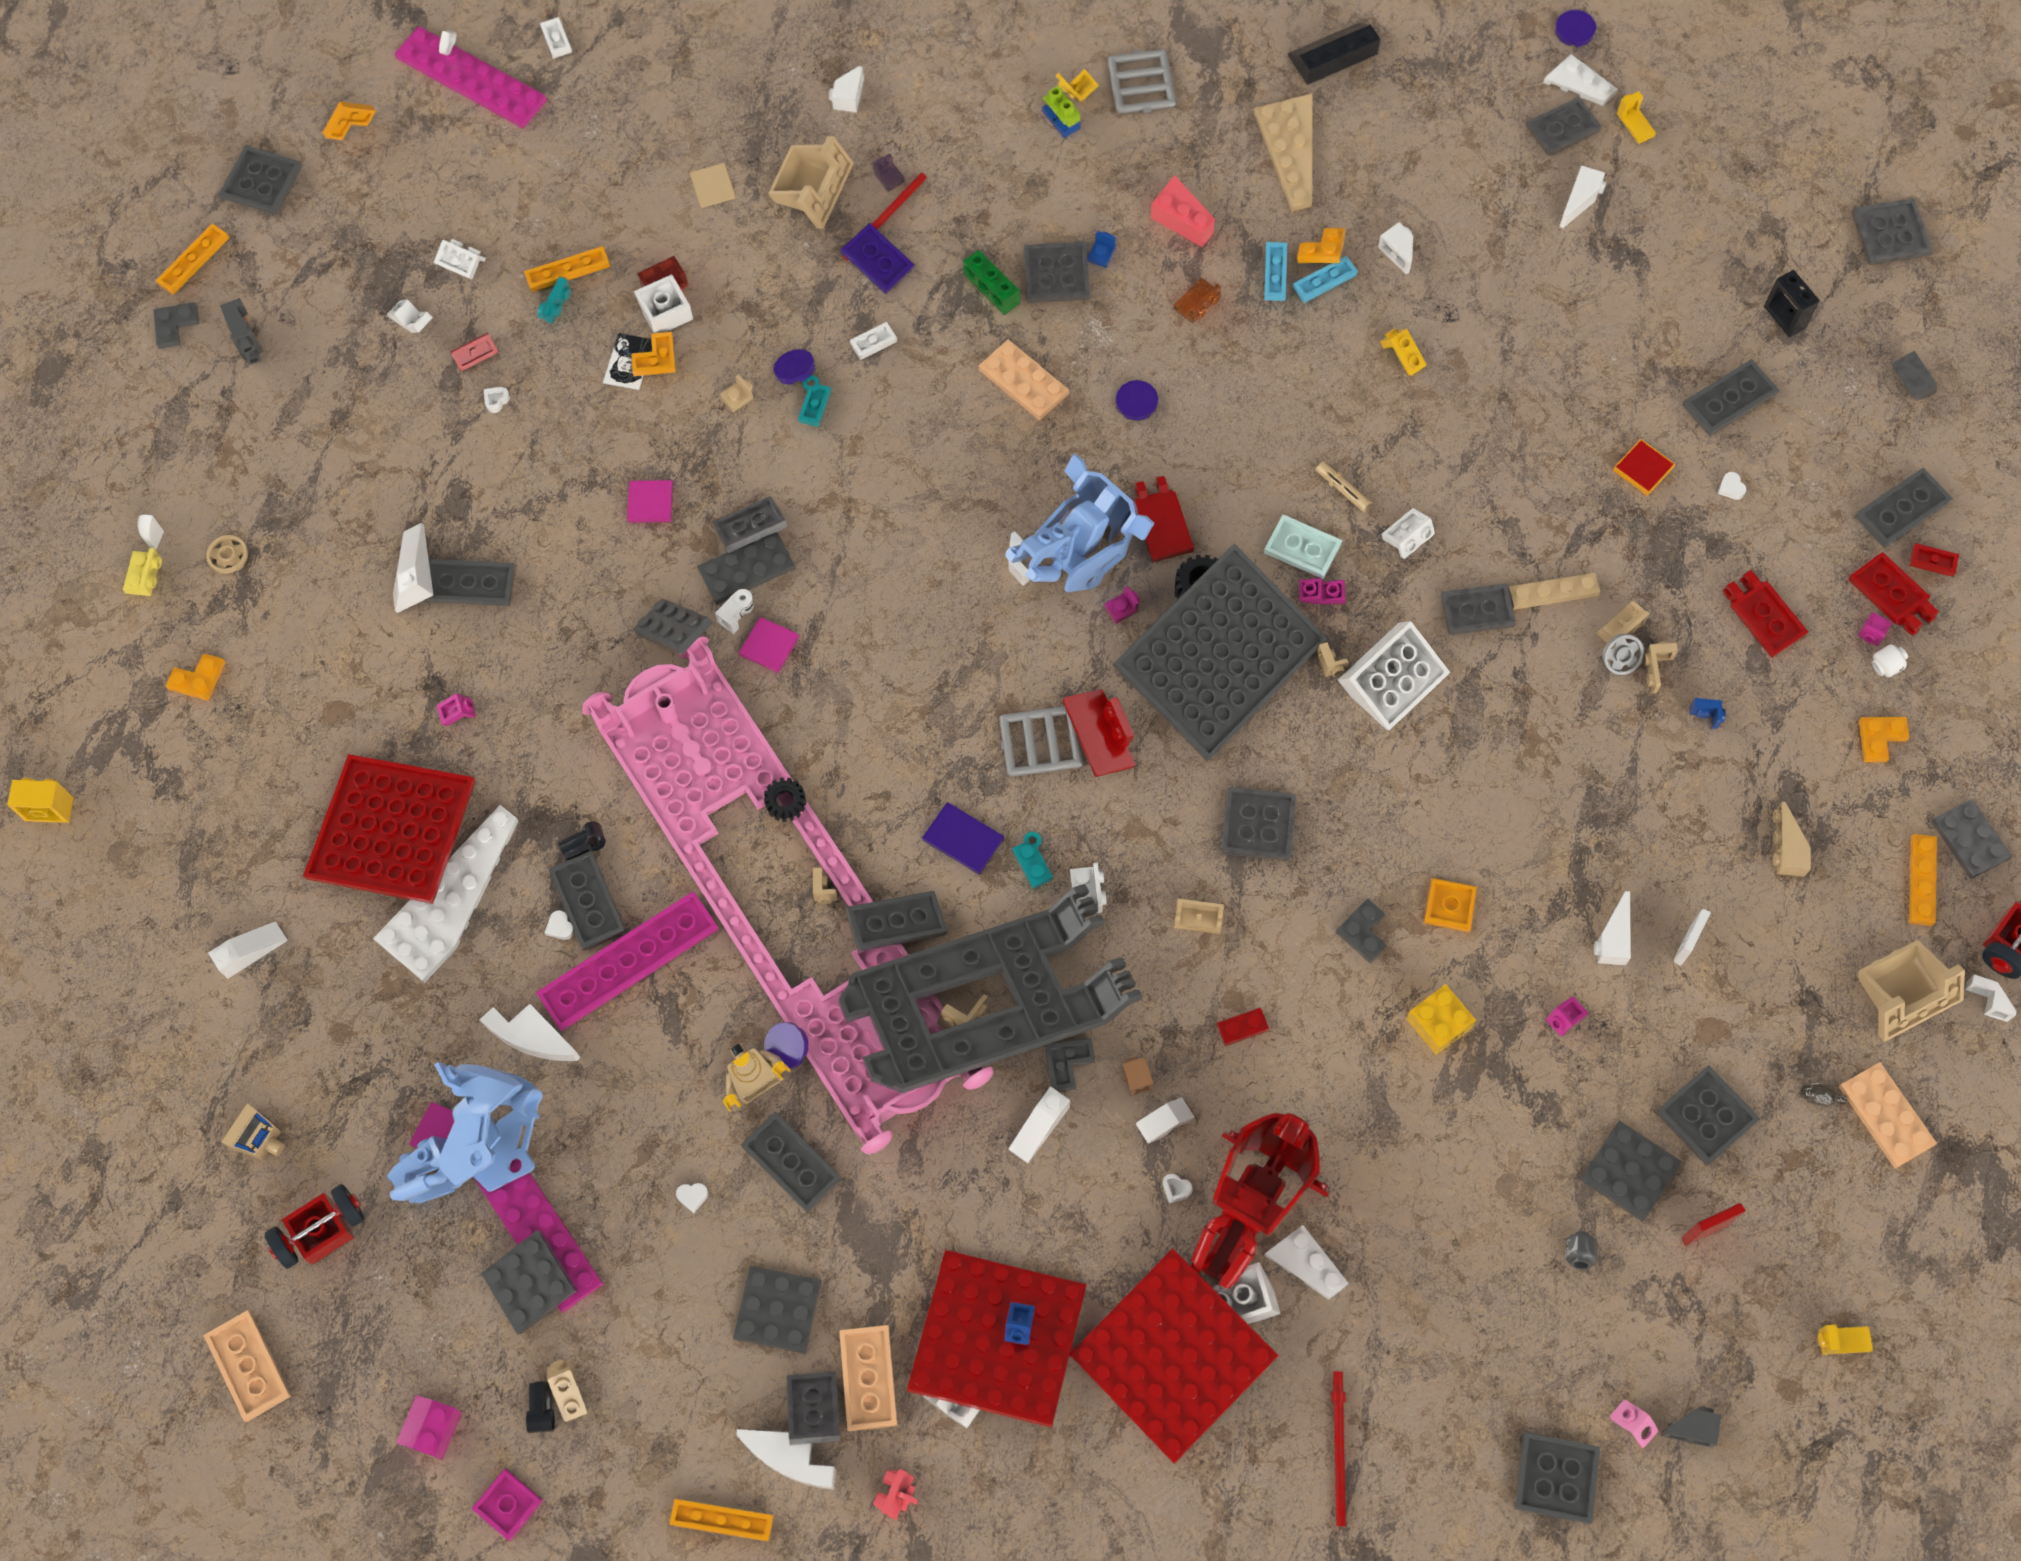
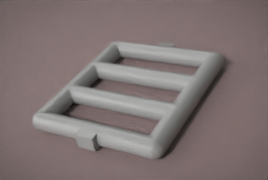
M1139 49L1132 50V53L1108 57L1107 62L1117 113L1143 111V114L1151 113V110L1176 106L1166 50L1141 52ZM1160 58L1161 66L1117 72L1116 63ZM1155 75H1163L1164 83L1120 88L1119 80ZM1166 91L1167 100L1123 105L1122 96Z
M1065 706L1003 714L999 717L1002 741H1000L1001 750L1004 752L1007 774L1010 777L1082 767L1083 758L1080 741ZM1053 716H1067L1073 753L1072 760L1060 761ZM1044 718L1051 758L1050 763L1038 764L1032 719ZM1022 721L1028 766L1015 767L1009 728L1010 722Z

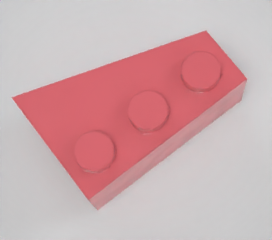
M1174 175L1152 202L1151 219L1203 248L1214 234L1215 218Z

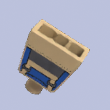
M248 1103L221 1141V1143L232 1150L263 1160L268 1152L278 1157L285 1148V1144L277 1140L281 1131Z

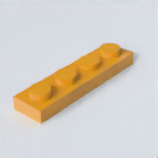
M212 223L155 280L157 284L174 295L229 239L228 234Z
M601 246L526 270L524 273L530 291L534 292L555 285L559 276L569 281L609 268L610 264L604 247Z
M1913 834L1911 836L1910 924L1926 926L1936 924V836Z
M674 1499L669 1525L769 1542L774 1516Z

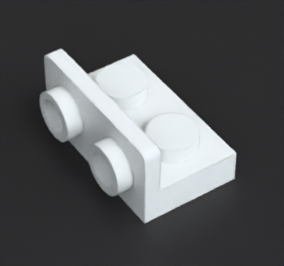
M451 239L450 242L442 240L434 263L464 277L473 279L479 261L485 262L486 260L485 257L480 256L481 251L469 247L468 250L462 248L463 243Z
M1412 508L1384 531L1382 537L1384 541L1398 548L1400 557L1405 559L1435 534L1431 518Z
M1098 862L1093 863V867L1070 869L1072 888L1085 884L1089 890L1088 895L1076 899V903L1086 897H1092L1095 901L1094 904L1098 907L1097 913H1102L1103 905H1107L1106 892L1101 891L1100 883H1104L1103 869H1098Z

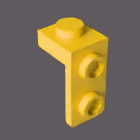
M1086 69L1070 83L1060 73L1055 75L1060 80L1057 83L1060 88L1072 99L1076 97L1081 102L1099 86Z
M1640 91L1625 95L1621 99L1617 115L1639 144L1656 135L1655 130L1639 110L1643 100V95Z
M1394 328L1385 333L1386 337L1380 341L1383 349L1393 347L1408 376L1415 374L1426 366V362L1407 328L1401 330Z
M1826 1325L1818 1330V1343L1821 1347L1822 1355L1873 1351L1870 1330L1867 1326L1837 1328L1836 1325Z

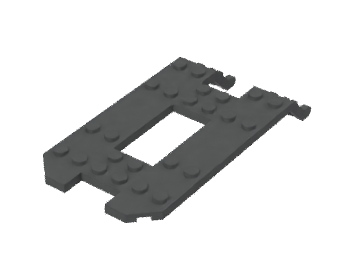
M1082 884L1073 887L1048 910L852 973L845 991L841 993L838 1002L846 1023L867 1016L870 1017L884 1049L863 1057V1063L871 1082L903 1094L1106 1025L1130 1004L1140 1001L1143 998L1140 990L1135 989L1124 995L1122 994L1123 991L1132 989L1136 985L1130 971L1126 970L1113 976L1114 972L1123 970L1126 967L1123 958L1109 961L1085 983L1064 990L1049 963L1048 956L1070 950L1090 931L1105 924L1101 915L1088 918L1086 921L1084 919L1098 912V907L1094 904L1095 901L1092 897H1086L1077 903L1075 901L1088 895L1089 890L1087 886ZM1000 972L1002 973L1017 1006L930 1034L915 1000Z

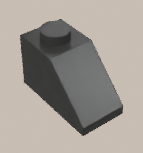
M1699 1407V1410L1695 1409L1663 1430L1661 1436L1712 1448L1718 1443L1721 1415L1715 1414L1714 1409Z

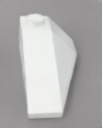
M422 523L403 532L393 589L394 607L397 613L433 596L425 530Z
M1259 1262L1249 1265L1237 1283L1232 1285L1230 1289H1226L1218 1284L1213 1287L1248 1324L1281 1314L1274 1289Z

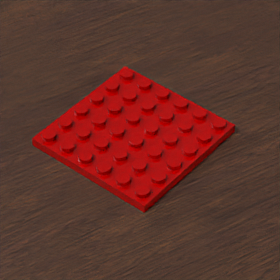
M348 754L303 877L306 880L433 904L476 782L475 778Z
M1173 1248L1070 1353V1356L1173 1464L1201 1438L1279 1357L1261 1336Z
M945 1250L907 1386V1392L1052 1428L1087 1284ZM1011 1302L1035 1306L1028 1345L1004 1340Z

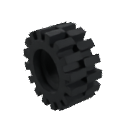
M784 777L780 778V782H777L776 779L773 780V785L769 784L767 786L768 791L764 792V803L771 817L774 816L777 821L781 818L783 822H787V818L793 821L794 816L800 817V812H804V805H806L803 787L799 785L798 781L794 780L792 782V779L788 777L787 781H784ZM784 792L790 793L794 797L792 804L787 807L779 806L776 802L777 797Z

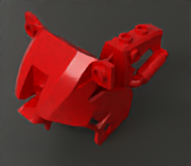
M1272 1113L1242 1127L1239 1134L1231 1130L1230 1133L1224 1132L1221 1136L1234 1144L1229 1151L1213 1196V1204L1222 1208L1223 1212L1221 1216L1214 1217L1207 1225H1204L1191 1258V1267L1198 1273L1203 1269L1204 1273L1220 1281L1219 1285L1226 1289H1230L1232 1285L1237 1283L1255 1257L1257 1248L1256 1235L1259 1231L1270 1236L1308 1188L1315 1190L1325 1197H1328L1330 1194L1326 1190L1328 1186L1316 1179L1320 1173L1317 1137L1309 1129V1125L1305 1120L1292 1113ZM1245 1150H1258L1270 1157L1264 1167L1258 1164L1247 1165L1238 1181L1230 1177L1239 1153L1242 1155ZM1286 1166L1298 1173L1304 1184L1289 1204L1283 1208L1276 1204L1286 1186V1181L1278 1177ZM1218 1233V1234H1220V1235H1219V1237H1218V1239H1217V1241H1216L1214 1247L1212 1248V1250H1211V1252H1210V1249H1211V1247H1212V1244H1213V1242H1214V1239H1215V1237H1216V1234Z

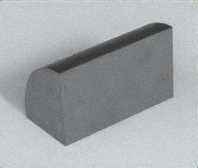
M1915 351L1891 363L1914 400L1925 399L1937 392V383Z

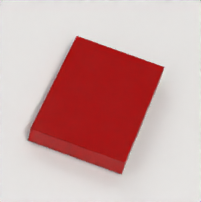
M1738 1203L1698 1222L1681 1239L1685 1246L1692 1244L1729 1226L1746 1210L1742 1203Z

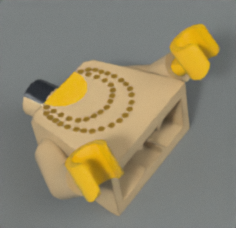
M742 1043L737 1044L730 1050L736 1060L727 1066L726 1097L723 1103L729 1112L734 1104L738 1108L741 1107L740 1101L748 1104L784 1080L781 1074L785 1070L790 1072L791 1069L778 1055L767 1050L758 1051L756 1048L747 1052Z

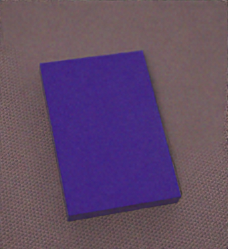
M870 223L841 249V253L884 294L888 293L914 268V264Z
M948 802L922 837V841L978 875L981 874L1004 840L1003 835Z

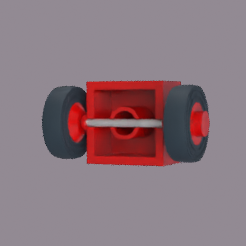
M2017 901L2006 910L1982 944L1986 947L1982 953V958L1986 965L1996 973L2010 979L2021 977V904Z
M343 1184L331 1190L333 1200L325 1193H322L281 1219L290 1237L285 1236L277 1226L264 1233L269 1245L268 1250L275 1260L278 1259L286 1269L298 1263V1257L294 1250L295 1245L303 1259L313 1265L354 1239L343 1217L354 1227L364 1220V1216L359 1207L361 1204L354 1193L351 1194Z

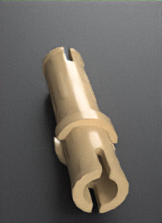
M1322 461L1317 466L1315 471L1329 482L1328 485L1331 488L1335 487L1363 513L1370 508L1372 502L1344 479L1341 472L1337 473L1325 461ZM1329 474L1333 475L1342 484H1338ZM1346 488L1349 489L1354 495H1356L1358 497V500L1355 497H1353L1348 491H1346Z

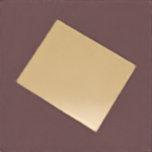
M725 163L689 172L700 208L736 199Z

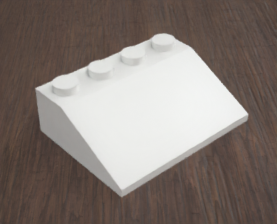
M1411 621L1400 622L1347 670L1338 681L1352 699L1386 730H1390L1434 689L1450 671Z

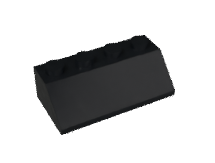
M1357 23L1289 52L1288 57L1305 83L1309 85L1378 55L1381 39L1371 24Z

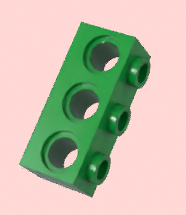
M977 250L963 261L964 276L1003 315L1020 304V290L980 250Z

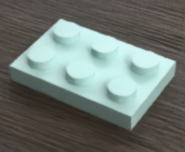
M1282 515L1264 549V554L1324 580L1343 540L1286 515Z

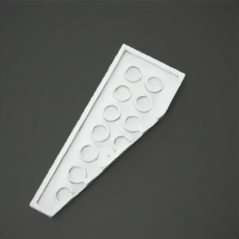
M501 805L449 858L434 903L409 900L373 938L424 983L457 949L460 937L468 927L469 919L474 908H477L491 879L490 875L500 860L504 846L508 844L518 823V819Z

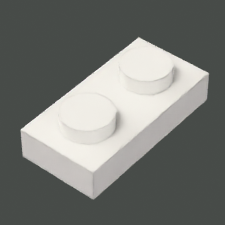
M559 17L540 23L553 59L572 53Z
M885 322L851 339L850 345L858 358L862 360L896 343L897 337L888 323Z

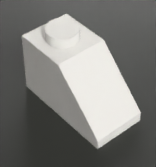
M858 66L835 80L834 88H830L829 101H832L833 110L857 112L864 83L863 67Z
M1398 222L1380 236L1378 248L1405 274H1408L1412 263L1413 235L1407 227Z

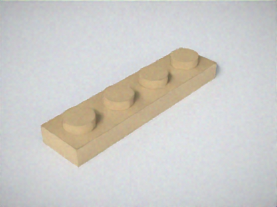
M1595 573L1509 586L1508 588L1513 610L1600 595V588Z

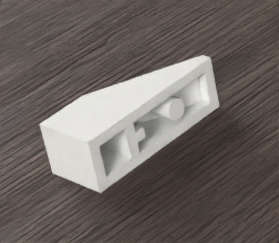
M1581 166L1560 227L1564 228L1592 205L1596 201L1598 193L1603 194L1606 182L1603 181L1604 172Z
M1625 891L1600 938L1594 943V955L1598 956V963L1626 965L1631 958L1629 891Z
M275 921L229 939L208 952L218 970L229 979L287 942L288 939Z
M1050 1087L1032 1111L1009 1147V1151L1028 1164L1070 1108V1100Z

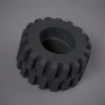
M1196 555L1195 559L1189 557L1187 558V563L1182 562L1180 564V569H1177L1174 586V594L1177 600L1191 587V583L1199 579L1218 558L1210 559V555H1205V557Z

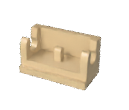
M1632 601L1611 621L1598 630L1597 635L1606 643L1618 634L1632 635L1645 624L1650 613Z
M1178 899L1174 928L1220 934L1224 904Z

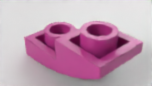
M1321 578L1299 580L1300 602L1311 604H1346L1345 581L1322 582Z

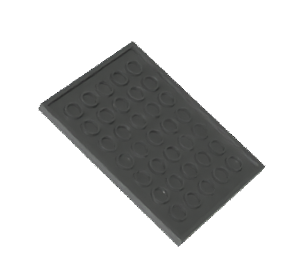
M1234 543L1112 665L1208 761L1318 649L1319 644H1323L1327 640V637Z

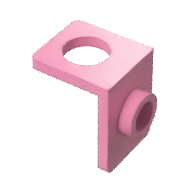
M1623 1400L1610 1415V1419L1629 1431L1642 1448L1658 1432V1428L1650 1415L1627 1400ZM1649 1426L1648 1434L1641 1438L1643 1429Z

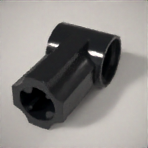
M591 821L582 827V831L558 842V845L565 859L570 860L588 850L598 851L605 846L606 840L601 825L598 822Z
M548 1382L529 1383V1410L526 1413L528 1433L550 1432L555 1429L552 1390Z

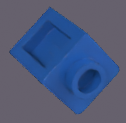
M1097 231L1095 242L1087 257L1088 262L1107 268L1116 250V237L1108 232Z
M1695 698L1690 705V715H1697L1699 718L1712 717V729H1717L1721 722L1725 721L1726 710L1722 708V700Z
M1010 1303L1005 1329V1341L1029 1344L1035 1306Z

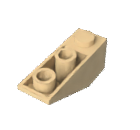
M1782 802L1773 812V823H1776V831L1773 834V844H1776L1773 865L1776 866L1777 874L1805 877L1811 869V847L1786 802Z

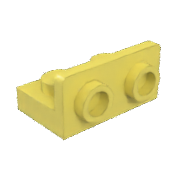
M149 548L148 552H132L123 591L126 594L151 596L152 590L157 584V571L162 564L161 556L155 548Z

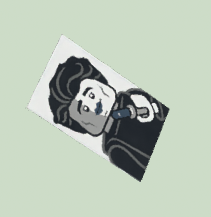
M618 333L603 383L639 390L644 375L633 376L631 354L651 352L652 339Z

